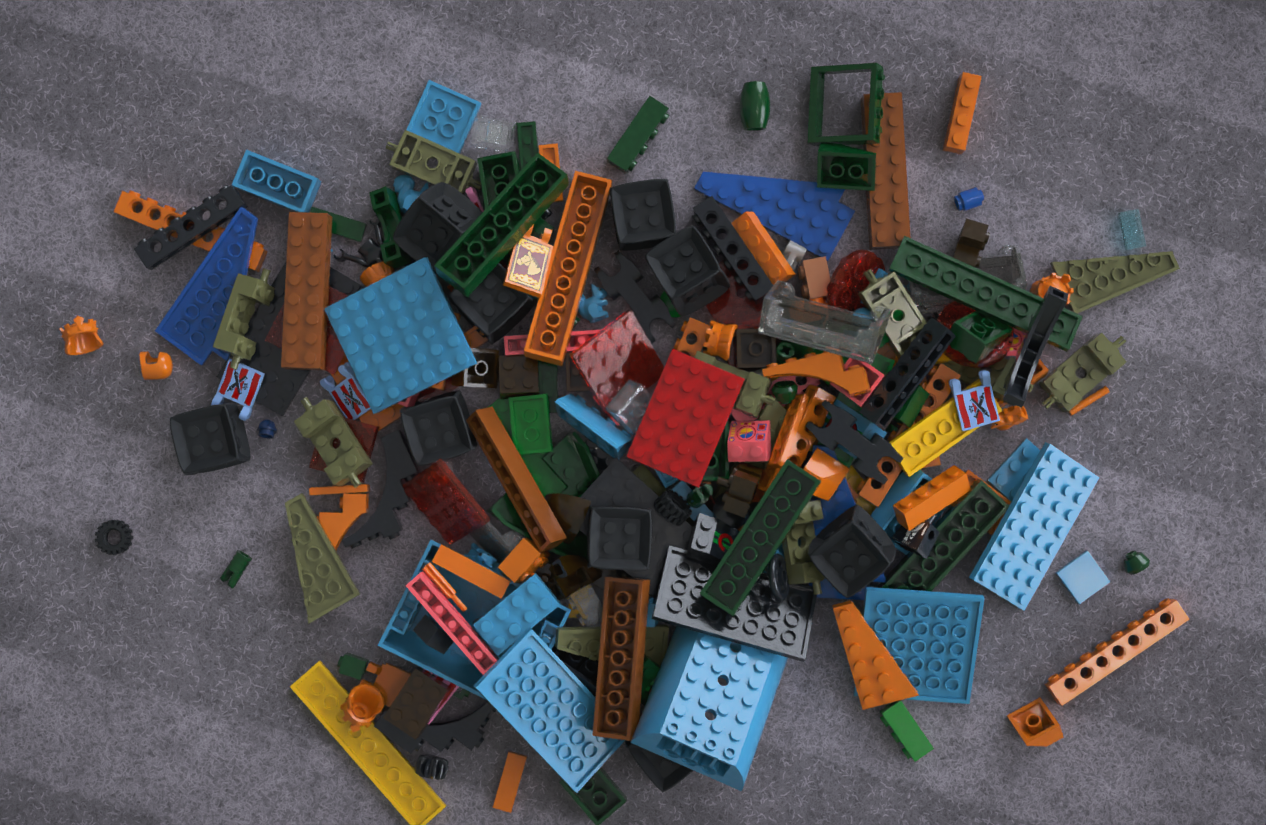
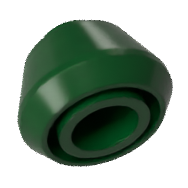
M790 380L780 381L773 385L771 391L778 402L790 404L796 398L798 385Z
M1136 550L1125 555V572L1130 575L1143 571L1150 564L1149 558L1141 552H1136Z

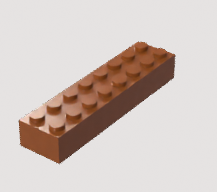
M902 92L884 93V98L881 102L883 118L880 123L882 127L880 144H863L864 150L876 153L875 191L866 190L869 250L899 248L904 236L911 238ZM863 94L861 97L863 135L868 134L870 94Z
M289 212L281 367L285 369L325 370L328 318L325 308L328 307L332 237V216L328 213Z
M621 576L605 577L593 736L631 741L638 725L650 579Z

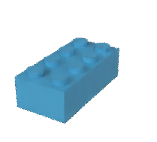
M249 150L245 151L232 186L238 190L293 212L307 213L310 212L321 185V181L314 176Z
M535 573L475 622L473 626L499 656L516 642L526 630L533 628L561 603L537 573Z

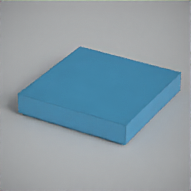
M1087 550L1056 572L1078 604H1081L1110 583V580Z

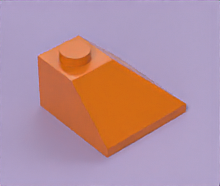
M817 447L803 470L821 481L814 496L829 501L850 468Z
M1041 698L1007 715V718L1026 746L1047 747L1064 738L1060 724Z

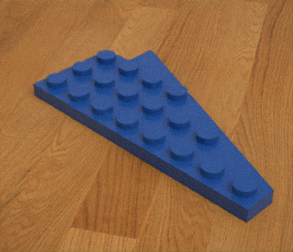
M244 207L239 208L155 330V332L200 365H204L213 351L226 361L230 358V354L214 348L213 344L238 273L247 276L258 218Z

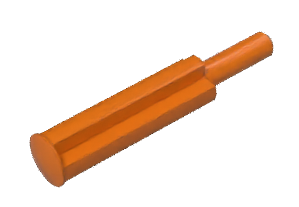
M431 562L427 563L422 570L447 599L451 598L461 611L465 612L467 607L455 595V589Z

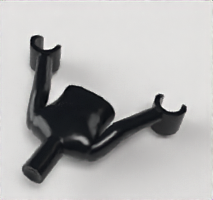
M379 218L376 223L371 220L369 221L374 226L376 240L379 245L371 238L358 249V253L363 256L364 260L349 255L342 249H340L342 256L339 258L334 254V258L340 262L349 260L367 268L376 263L383 262L380 245L384 243L380 231L382 224Z

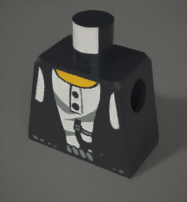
M933 515L910 531L901 525L891 539L901 548L927 559L939 535V531L932 525L937 516Z

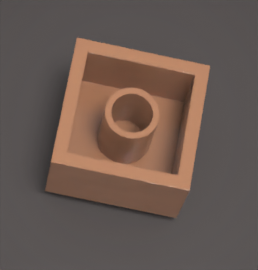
M826 256L803 260L799 268H797L798 278L803 281V287H801L802 298H806V301L820 297L830 298L833 295Z

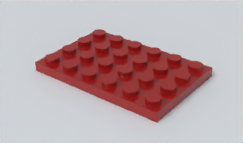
M672 349L626 457L699 488L745 379Z

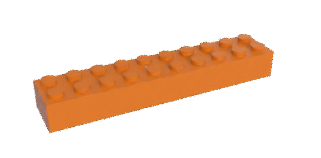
M579 171L574 173L553 246L543 292L538 299L525 344V357L558 366L563 365L609 201V189L612 187V180Z

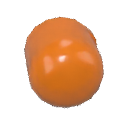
M148 351L140 352V364L144 380L166 379L171 375L173 362L168 353L159 352L158 358H152Z

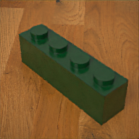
M649 96L607 157V162L625 174L628 171L632 172L638 163L635 161L639 155L643 156L648 149L646 145L650 139L654 140L659 132L657 128L660 123L664 125L670 115L667 114L669 108L652 96Z

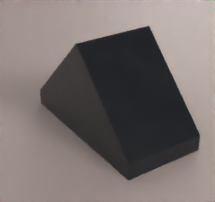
M426 614L413 629L426 645L443 655L454 642L442 627Z

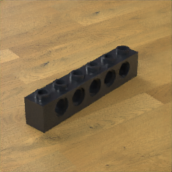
M232 185L222 187L217 195L214 197L209 196L202 201L203 204L188 209L186 215L173 219L168 227L160 228L153 233L154 236L139 241L137 243L138 246L134 250L144 266L149 270H153L233 218L240 207L248 208L238 190ZM225 200L227 205L224 209L220 210L219 203ZM210 211V218L203 220L204 212ZM194 222V228L187 231V224ZM177 232L178 238L175 241H171V234ZM157 243H161V250L155 252L154 246Z
M713 196L693 207L694 215L692 217L697 225L701 224L705 229L703 234L708 241L710 239L715 244L713 248L718 256L722 254L725 259L723 261L728 271L732 270L736 275L734 279L739 287L743 285L746 290L744 294L749 302L753 301L755 305H758L775 294V287ZM710 218L717 220L714 224L707 223V220ZM720 233L727 235L725 239L717 238ZM731 248L738 250L734 255H730L727 252ZM740 264L748 265L745 270L738 269ZM751 279L759 281L755 286L749 285L748 282Z
M930 318L917 337L911 342L905 353L900 356L892 370L888 372L883 382L875 389L870 399L863 405L859 413L884 431L956 335L941 323Z

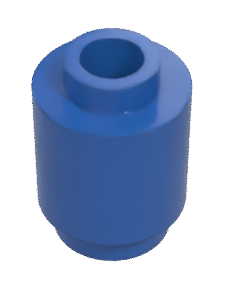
M976 187L954 196V202L958 211H966L981 206L982 201H984L982 191Z

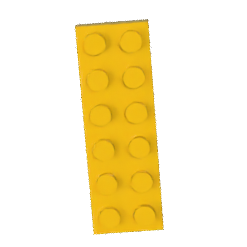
M980 379L973 382L964 390L982 385ZM952 397L894 438L890 443L904 457L902 462L898 463L906 476L910 477L979 427L966 431L961 430L954 397ZM995 399L997 411L999 414L1003 410L1001 409V407Z

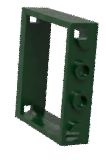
M878 63L811 67L807 143L813 146H820L821 143L842 145L880 144V134L882 133L880 123L883 118L881 102L884 98L882 80L885 79L881 65ZM871 72L868 134L822 136L825 74Z

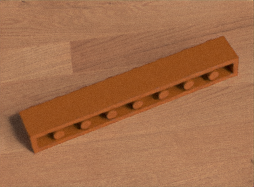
M488 407L475 410L466 422L539 552L556 548L567 537L494 408Z

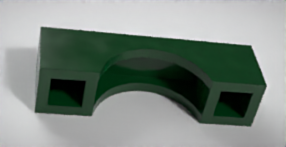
M387 186L369 192L373 211L378 216L384 231V243L380 245L384 263L394 269L412 263L410 256L393 239L395 229L402 219L397 201V193Z

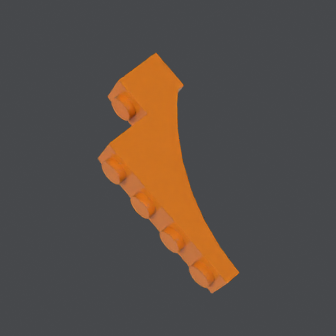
M834 347L824 349V353L821 354L809 353L804 355L805 358L799 360L797 358H790L785 360L786 363L784 364L772 363L767 365V368L762 369L763 376L769 379L786 376L821 379L847 390L851 397L871 392L865 368L854 365L848 367V371H845L841 352L838 349L835 350Z
M343 493V497H340V509H343V512H319L317 519L336 551L350 527L361 515L368 513L369 494Z

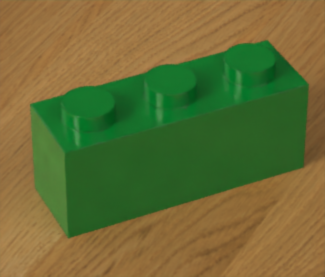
M901 700L892 702L880 710L882 714L880 717L885 727H891L893 730L891 735L896 743L901 742L904 746L902 752L907 759L912 758L916 762L934 749Z

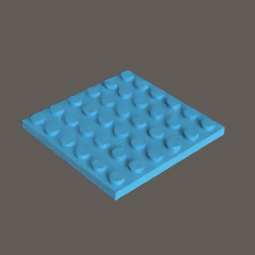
M427 257L325 308L329 321L373 414H377L477 364Z
M866 587L863 617L897 662L899 668L907 676L910 683L918 691L919 696L907 698L906 700L970 704L985 599L983 595ZM854 683V691H853V693H854V696H858V693H857V690H856V686H855V683Z

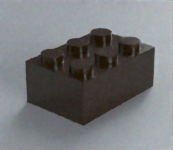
M419 666L414 669L383 718L416 740L423 733L451 687Z

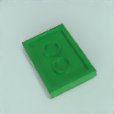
M548 394L509 398L512 442L519 454L553 452Z

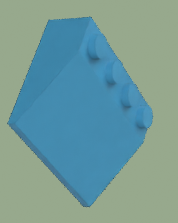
M569 394L555 401L557 414L560 418L614 459L620 460L631 446L632 439H630L631 435L623 429L622 431L615 427L616 424L611 419L607 418L605 420L600 416L601 412L593 406L591 408L585 404L586 401L579 395L575 397L573 394Z
M921 470L910 477L906 476L903 471L891 486L879 507H876L870 515L890 539L901 527V524L897 522L893 505L932 480L931 477ZM947 507L935 514L937 517L932 525L935 524ZM891 539L895 548H897L906 555L909 553V551L901 548L897 543H895Z

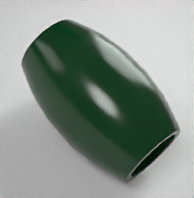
M760 81L745 82L740 95V117L744 130H765L770 115V97L766 83Z

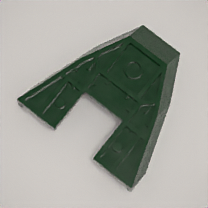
M575 431L564 436L553 447V452H548L541 458L566 486L560 494L581 497L600 476L588 446ZM505 492L486 511L505 526L533 541ZM579 530L570 545L562 542L556 548L550 549V551L560 556L578 555L587 559V536Z

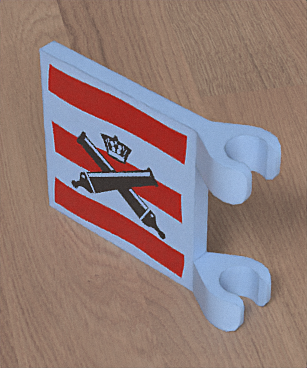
M230 358L211 405L223 404L224 397L244 406L240 412L239 419L246 421L251 416L252 407L265 373L240 362L237 370L229 367L232 361Z
M346 362L338 367L340 374L346 377L344 381L335 386L333 377L329 375L320 380V385L329 391L350 424L371 408L350 363Z
M982 370L978 372L982 385L961 391V384L958 379L949 380L962 431L1000 421L989 371Z

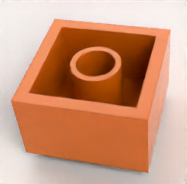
M523 538L498 568L514 583H524L535 574L539 567L542 568L549 561L547 558L551 554L547 550L539 552L534 541L529 538Z

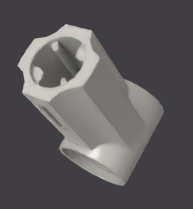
M789 240L782 254L794 271L807 249Z

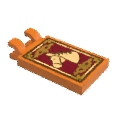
M533 224L511 250L503 285L540 298L553 246L548 244L552 230L545 228L539 239L531 236Z

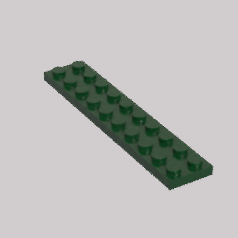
M904 236L888 270L1026 334L1029 323L1043 299ZM1063 308L1047 343L1067 352L1071 347L1083 316Z

